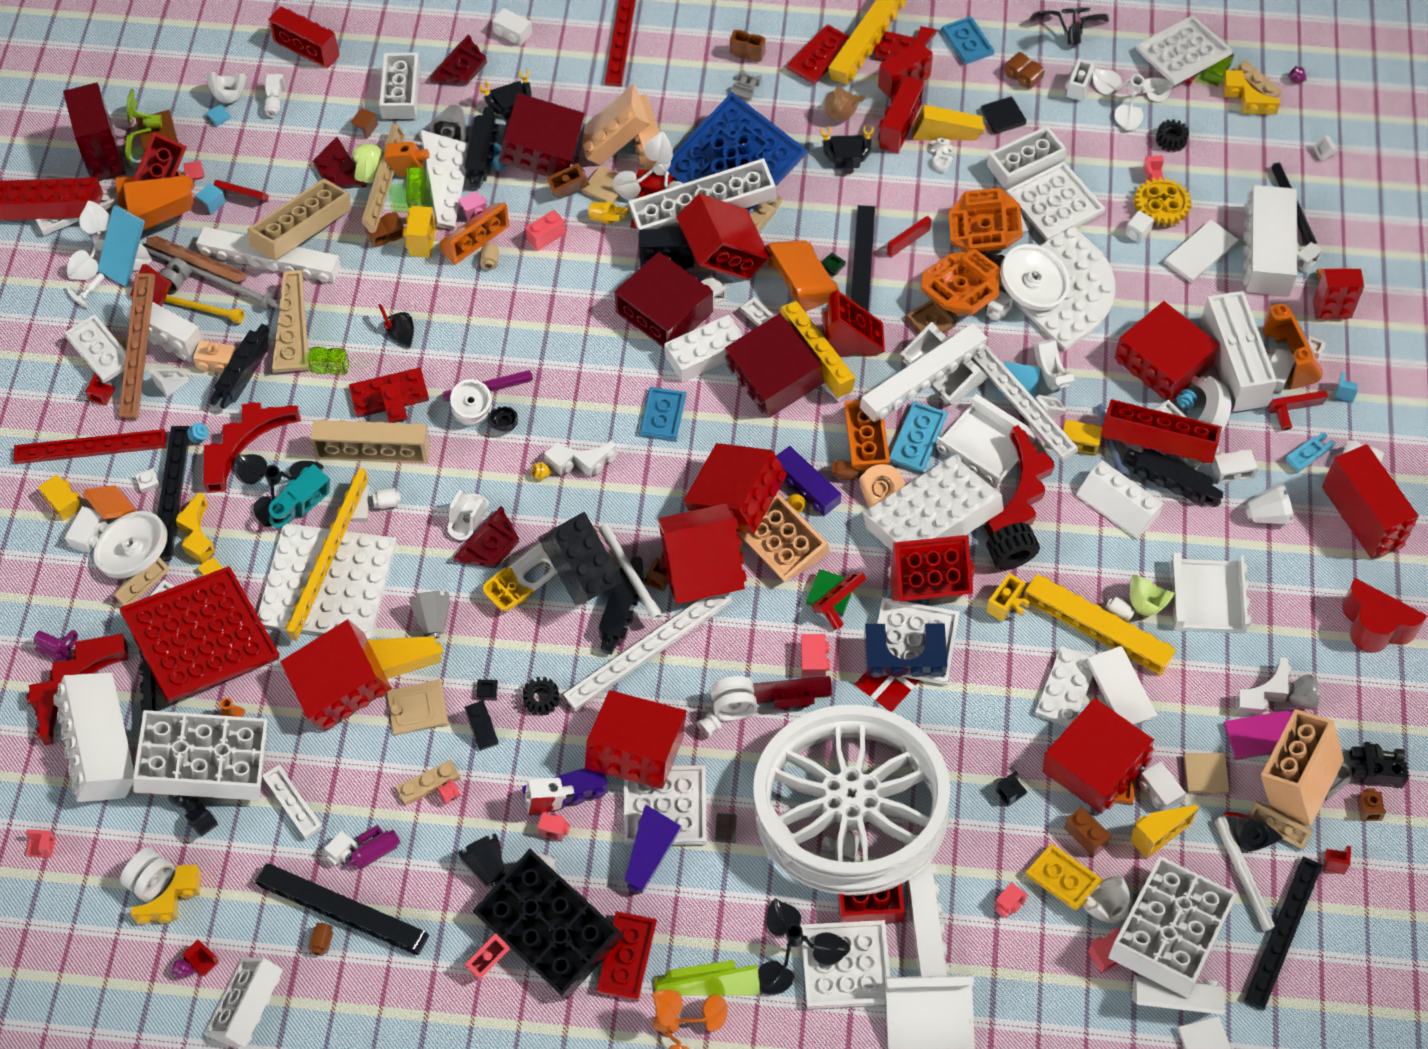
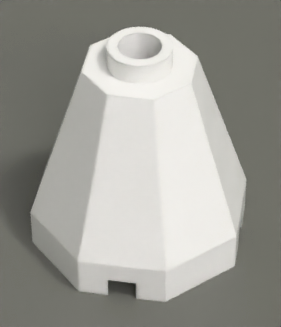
M1283 483L1274 485L1247 503L1248 507L1245 508L1247 518H1251L1252 522L1293 523V510L1288 494L1284 495L1283 492L1286 490Z

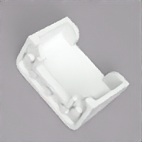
M931 322L900 353L905 358L903 362L907 366L911 365L947 341V336ZM970 360L967 363H962L954 372L947 373L941 381H936L932 385L941 393L939 397L946 404L949 402L954 404L981 385L988 376Z

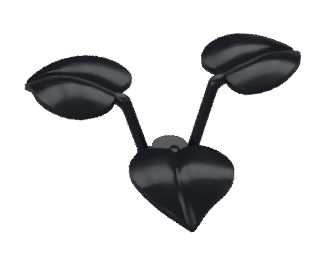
M1089 7L1061 10L1063 14L1073 13V26L1068 27V31L1060 11H1038L1031 15L1030 21L1043 15L1058 16L1065 36H1067L1068 45L1081 44V34H1083L1082 30L1085 21L1102 20L1108 23L1109 16L1100 13L1080 17L1081 24L1079 28V26H1076V13L1088 12L1091 9Z
M236 454L235 468L243 482L255 484L259 478L265 477L266 481L270 484L271 498L267 496L261 497L254 504V514L264 527L271 526L269 522V505L275 499L274 485L281 481V477L283 476L288 480H296L305 467H310L313 464L323 471L324 466L322 464L306 460L295 462L290 466L289 472L291 476H288L283 471H280L277 466H268L265 458L260 455ZM273 518V521L278 523L281 519Z
M775 898L768 909L767 927L775 936H783L786 933L787 950L783 966L777 961H770L760 968L758 973L760 992L767 995H776L785 992L791 987L794 981V973L786 968L791 947H798L804 941L810 948L814 949L813 957L816 962L824 966H831L841 961L850 952L849 944L843 938L829 932L817 934L814 939L815 944H812L808 937L803 935V930L800 926V912L792 905Z

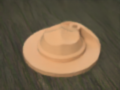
M886 464L874 465L868 468L859 479L864 499L869 508L905 486L900 472Z

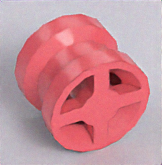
M449 779L445 785L436 787L446 805L451 802V799L461 796L452 779Z

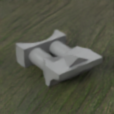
M742 69L739 81L734 82L731 92L740 98L751 100L754 95L755 85H760L762 75L750 76Z

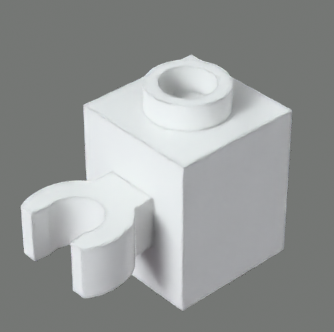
M846 833L843 845V862L856 861L860 844L858 835ZM824 837L822 850L835 851L834 861H838V841Z

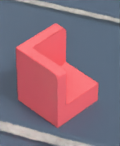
M1163 155L1145 157L1143 164L1145 180L1152 182L1153 177L1157 181H1159V177H1162L1164 180L1162 173Z
M201 160L183 163L184 173L189 175V178L199 180L205 177Z
M27 829L26 835L29 838V844L26 854L29 857L52 858L56 840L50 830Z

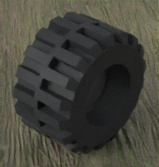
M1025 523L1007 525L993 533L986 542V547L995 566L1004 570L1026 564L1038 554L1040 549L1031 526Z

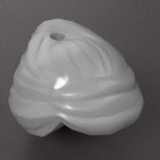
M1306 674L1295 681L1293 692L1289 697L1292 704L1296 705L1299 709H1316L1320 698L1317 678L1311 674Z

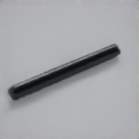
M1273 163L1271 169L1281 188H1292L1281 163ZM1297 200V226L1306 245L1310 242L1317 244Z

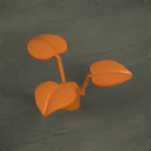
M661 990L652 994L656 1011L653 1027L656 1031L664 1032L665 1037L670 1038L676 1043V1045H671L669 1049H689L687 1046H681V1042L671 1035L678 1030L680 1022H705L708 1031H717L724 1025L727 1018V1003L720 995L713 994L706 998L702 1008L703 1018H678V1014L683 1008V1000L678 992Z

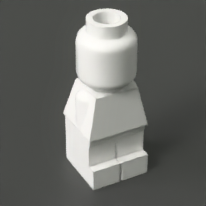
M283 74L266 75L265 89L267 99L265 100L264 109L270 117H275L280 112L283 97L282 90H285Z

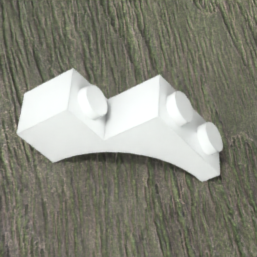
M612 441L599 448L585 451L570 449L557 442L544 453L545 464L561 477L565 473L570 472L575 465L591 478L595 474L600 473L608 462H612L616 458L617 448L616 444Z
M1279 658L1275 675L1264 685L1252 689L1239 690L1236 697V716L1251 717L1262 715L1263 711L1267 710L1268 701L1285 702L1287 696L1291 695L1292 685L1288 683V678L1291 676V666H1288V658Z

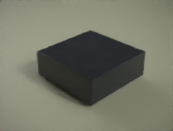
M478 679L477 700L497 701L498 680Z

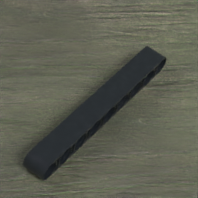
M265 863L255 880L259 887L414 955H420L429 938L428 933L415 926L272 864Z

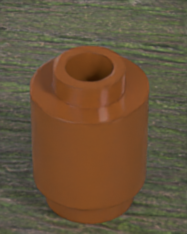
M837 460V462H832L831 476L836 477V479L854 480V477H858V470L852 467L851 461Z
M316 923V926L313 927L307 947L311 950V954L323 956V954L328 953L333 937V927L331 925Z

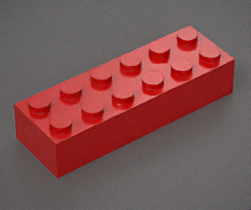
M97 177L0 180V220L80 218L87 202L93 201L100 205L104 193Z
M1111 399L1104 419L1101 436L1109 440H1119L1126 444H1135L1146 449L1159 450L1165 454L1171 453L1182 458H1191L1202 463L1213 464L1222 426Z

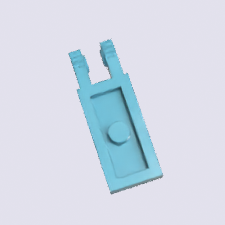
M1323 432L1287 455L1285 460L1299 473L1331 450L1336 442L1331 440L1322 445L1321 442L1327 437V434Z

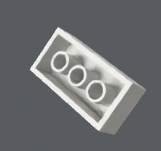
M384 53L379 105L382 119L417 118L421 68L418 53Z
M1046 126L989 152L987 167L1005 190L1063 161L1065 162L1067 149L1052 130Z
M152 302L148 340L154 345L162 346L169 353H175L180 359L193 363V357L199 340L203 341L199 327ZM132 305L127 310L129 321L131 316Z
M726 315L664 343L665 357L681 382H685L726 363L725 347L743 335L730 315Z

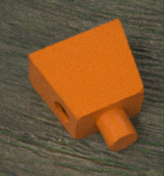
M412 141L386 144L384 158L399 178L421 171L424 160L430 157L428 149L419 150Z

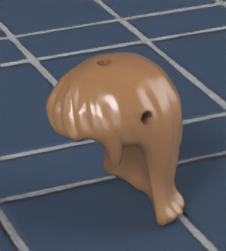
M837 85L835 91H831L827 95L824 102V110L832 120L843 122L855 113L858 104L864 101L865 96L850 94Z

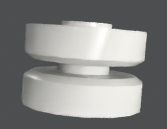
M474 379L463 380L456 384L451 392L452 414L458 422L467 426H476L487 420L492 409L490 390L484 383Z
M727 677L718 680L710 687L711 700L714 702V715L718 720L738 721L750 717L758 710L756 697L754 696L753 681L748 677Z
M151 847L144 848L127 863L120 881L129 891H134V894L141 900L150 902L157 898L168 886L174 875L175 866L167 859L161 858V855Z

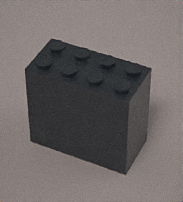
M585 511L538 537L575 605L589 601L623 582Z

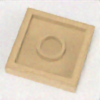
M600 165L588 180L590 185L582 188V193L600 202L612 201L615 203L621 196L612 188V181L618 173Z
M1184 753L1187 793L1228 794L1229 784L1225 753Z

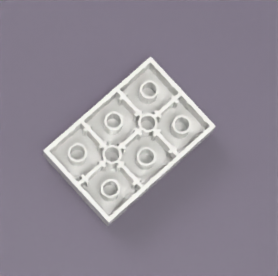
M953 455L863 512L866 529L893 551V542L967 535L1004 510L1002 495Z
M144 710L133 776L134 792L260 800L268 719Z
M1159 856L1118 934L1108 958L1188 998L1235 901L1237 893Z

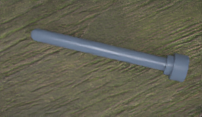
M1098 404L1096 408L1103 427L1106 412L1104 406ZM1106 438L1115 465L1114 469L1129 478L1128 468L1122 465L1115 440Z

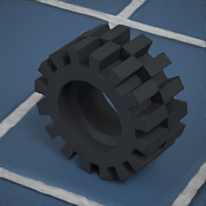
M1168 119L1166 123L1163 121L1158 127L1156 135L1157 145H1162L1161 149L1163 150L1167 148V152H1170V149L1172 152H1176V149L1181 151V148L1184 149L1189 136L1188 127H1185V123L1181 125L1180 120L1175 122V119H1172V122H1170ZM1172 133L1177 135L1178 137L1171 138L1166 134Z
M536 677L537 681L534 682L531 679L530 684L526 683L525 688H523L524 705L529 712L532 710L534 715L539 712V716H543L542 712L548 715L549 710L553 712L555 707L559 705V691L556 683L553 684V680L549 679L547 681V677H543V680H540V677ZM538 691H546L549 694L548 699L542 702L536 701L533 697Z

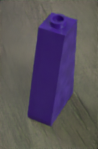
M645 805L625 876V882L628 884L627 888L635 893H638V891L644 893L682 829L681 825L648 805Z

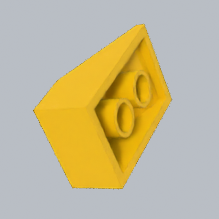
M1196 804L1154 812L1147 817H1140L1135 822L1136 827L1132 830L1133 834L1130 842L1148 859L1193 823L1199 807Z

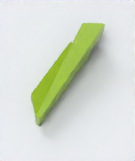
M734 960L671 969L666 972V976L653 978L655 992L673 990L681 996H710L713 994L720 996L760 995L757 964L736 969Z

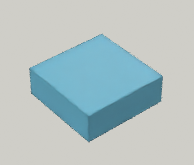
M221 104L206 112L207 117L216 127L231 119L230 114Z

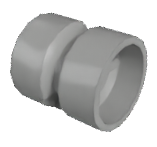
M172 258L167 268L161 272V275L171 282L169 290L177 292L182 286L183 281L192 273V270L183 260Z

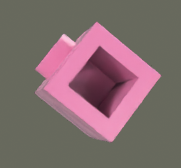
M477 191L458 199L459 209L467 222L472 217H476L486 208L485 206H487L484 196H480Z

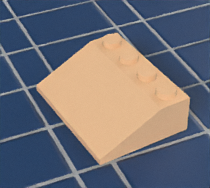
M633 84L585 125L582 147L586 159L602 165L650 125L636 85Z
M778 492L755 534L737 532L784 582L816 565L830 553L828 543Z

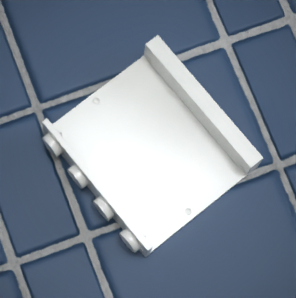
M974 976L885 977L888 1049H975L972 992Z

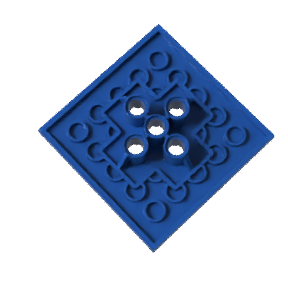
M731 92L673 153L668 172L674 175L676 181L684 184L764 158L774 184L777 186L808 152L807 149ZM759 204L747 207L745 209H747L749 214H751L758 207Z

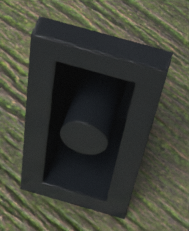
M484 700L465 706L466 717L479 750L498 745L499 742Z

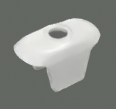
M459 490L449 507L448 533L458 540L468 539L480 523L488 507V500L482 495L474 493L465 495L462 490ZM470 514V523L463 521L465 515Z

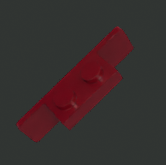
M830 676L753 683L754 696L757 703L773 702L774 707L780 710H786L793 706L806 708L815 704L814 697L832 695Z

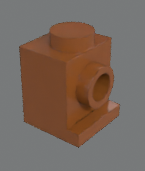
M1374 788L1364 789L1357 798L1361 821H1382L1386 814L1382 792H1376Z

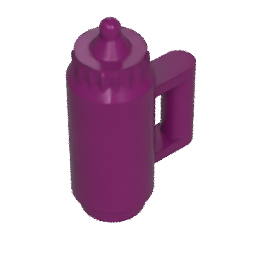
M377 824L357 836L356 839L361 846L350 854L351 860L347 863V866H357L358 869L366 867L397 849L401 842L395 831L392 829L391 831L386 830L383 832ZM378 833L380 834V835L376 836L375 838L371 839L370 841H368V842H366V843L364 844V842L367 841L368 839L372 838L373 836L377 835Z

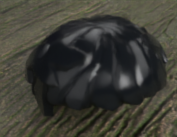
M504 406L492 409L491 415L488 418L490 427L499 432H510L518 424V415L511 407Z

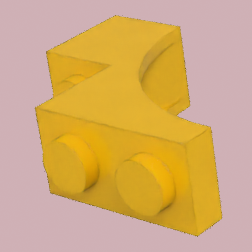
M1225 70L1222 81L1224 97L1241 98L1242 114L1277 115L1280 98L1266 96L1253 89L1246 81L1243 71Z
M199 492L190 500L189 505L178 514L176 523L179 530L188 534L182 543L185 554L203 564L215 552L212 541L201 531V520L209 504L206 496Z
M198 864L177 865L174 878L163 894L147 904L131 907V916L134 921L144 925L156 921L159 923H170L171 921L178 920L179 897L190 899L194 896H200L202 872Z

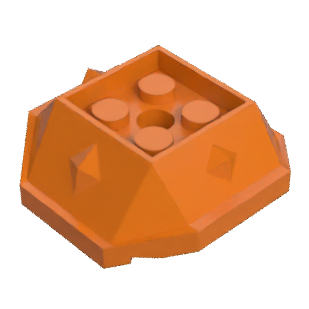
M1001 188L965 191L960 200L949 211L951 245L966 252L971 249L986 253L993 250L1008 249L1023 237L1020 204Z
M971 249L967 252L951 253L923 272L921 291L943 309L952 311L959 317L967 314L973 315L999 297L1000 267L976 249Z

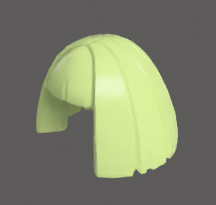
M366 143L354 149L352 157L357 162L355 169L356 180L364 181V183L374 182L383 155L382 150L378 146Z
M1135 574L1132 575L1130 601L1133 608L1139 614L1145 616L1157 614L1173 598L1174 592L1160 587L1157 588L1156 585L1152 584V581Z

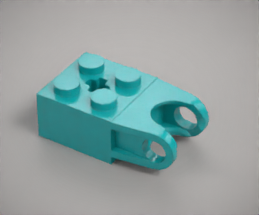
M315 464L305 467L301 471L300 476L296 480L292 479L289 481L286 489L269 505V522L271 526L280 529L293 521L297 516H305L329 494L330 479ZM273 518H284V521L280 524H277L273 521Z

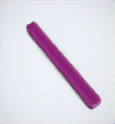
M527 370L483 381L482 383L492 391L532 381L533 376L531 371ZM453 389L442 392L445 402L450 401Z

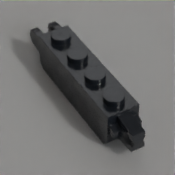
M490 106L483 109L482 115L474 117L465 161L466 178L469 180L470 188H481L483 181L486 182L487 176L491 174L490 161L494 159V151L492 150L494 148L493 144L497 142L495 135L499 133V124H496V117L493 115L494 110Z
M261 323L256 331H248L216 382L210 404L215 406L220 398H223L220 407L226 409L230 402L238 400L268 351V334L270 332L268 325Z
M1128 449L1123 461L1135 468L1133 473L1139 477L1150 480L1157 486L1171 490L1174 494L1181 495L1193 503L1203 506L1205 502L1215 507L1221 505L1224 492L1212 486L1214 483L1212 477L1153 449H1144L1142 453Z
M634 556L630 563L645 586L646 579L643 575V560L639 556ZM622 567L618 572L623 582L612 588L598 627L599 637L602 641L601 652L609 655L613 654L617 645L621 646L623 639L626 640L629 628H627L628 623H632L634 618V606H638L640 601L639 595Z

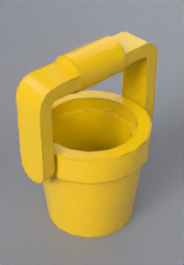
M612 201L592 202L589 206L590 220L609 225L613 221H621L629 214V208L615 206V203Z

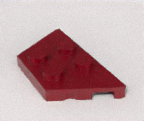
M467 35L430 76V80L438 83L468 85L485 66L487 58L480 52L477 44L473 43L471 36Z
M338 137L334 138L313 160L314 167L322 179H326L343 189H348L354 185H361V188L367 187L364 181L360 182L355 179L356 166Z
M502 506L494 512L453 557L455 562L495 569L520 542Z

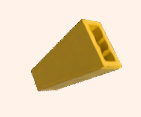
M923 105L912 125V140H937V138H944L948 140L977 141L980 134L984 132L985 124H983V117L979 115Z
M434 636L368 640L387 679L442 662L440 655L444 654L441 643H436Z

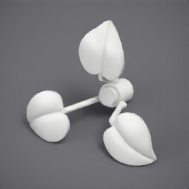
M1097 68L1093 71V84L1096 90L1103 95H1112L1115 90L1119 91L1128 85V89L1132 93L1130 105H1121L1114 113L1116 122L1128 131L1138 128L1143 120L1142 110L1139 107H1133L1137 93L1142 90L1144 94L1147 93L1149 100L1163 102L1168 98L1174 86L1168 79L1148 78L1144 80L1143 76L1138 74L1133 75L1131 80L1128 79L1126 83L1121 85L1122 81L1118 73L1112 70Z
M663 131L649 139L645 144L646 156L652 161H657L649 172L636 180L634 172L622 171L613 179L612 188L622 197L631 199L638 196L641 190L638 183L653 172L660 176L665 175L664 186L666 189L683 184L679 181H673L668 186V169L671 166L670 161L673 158V150L669 139Z
M93 201L87 202L80 215L79 223L82 230L86 233L94 234L97 232L92 239L94 247L90 256L85 250H79L72 254L67 265V275L70 279L87 280L94 277L98 271V263L93 257L97 249H103L106 236L100 231L108 229L110 216L102 206ZM139 243L132 271L140 270L142 264L148 265L152 261L148 251L141 243Z

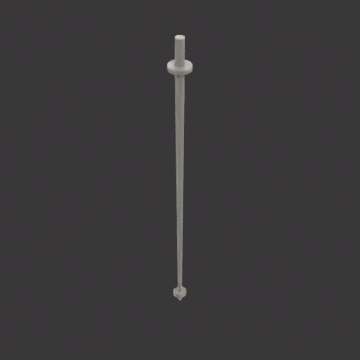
M145 247L148 253L168 262L172 260V257ZM189 265L193 273L260 301L261 307L265 310H268L271 306L280 310V302L274 300V294L271 292L262 295Z

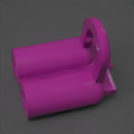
M39 630L33 639L34 643H36L35 651L57 661L69 660V651L78 639V633L75 630H71L61 640ZM73 635L72 641L66 646L67 641Z

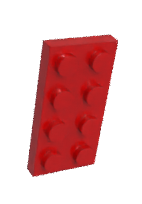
M827 24L787 64V69L815 85L829 70L828 67L850 36Z
M421 367L348 384L357 418L386 411L380 386L399 382L402 396H405L409 391H414L415 394L408 397L411 402L417 401L418 404L429 401Z
M616 911L613 925L625 936L604 958L597 993L639 1002L657 919Z

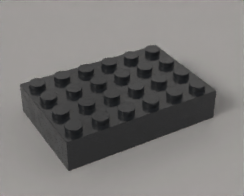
M530 848L472 911L566 1000L625 936Z

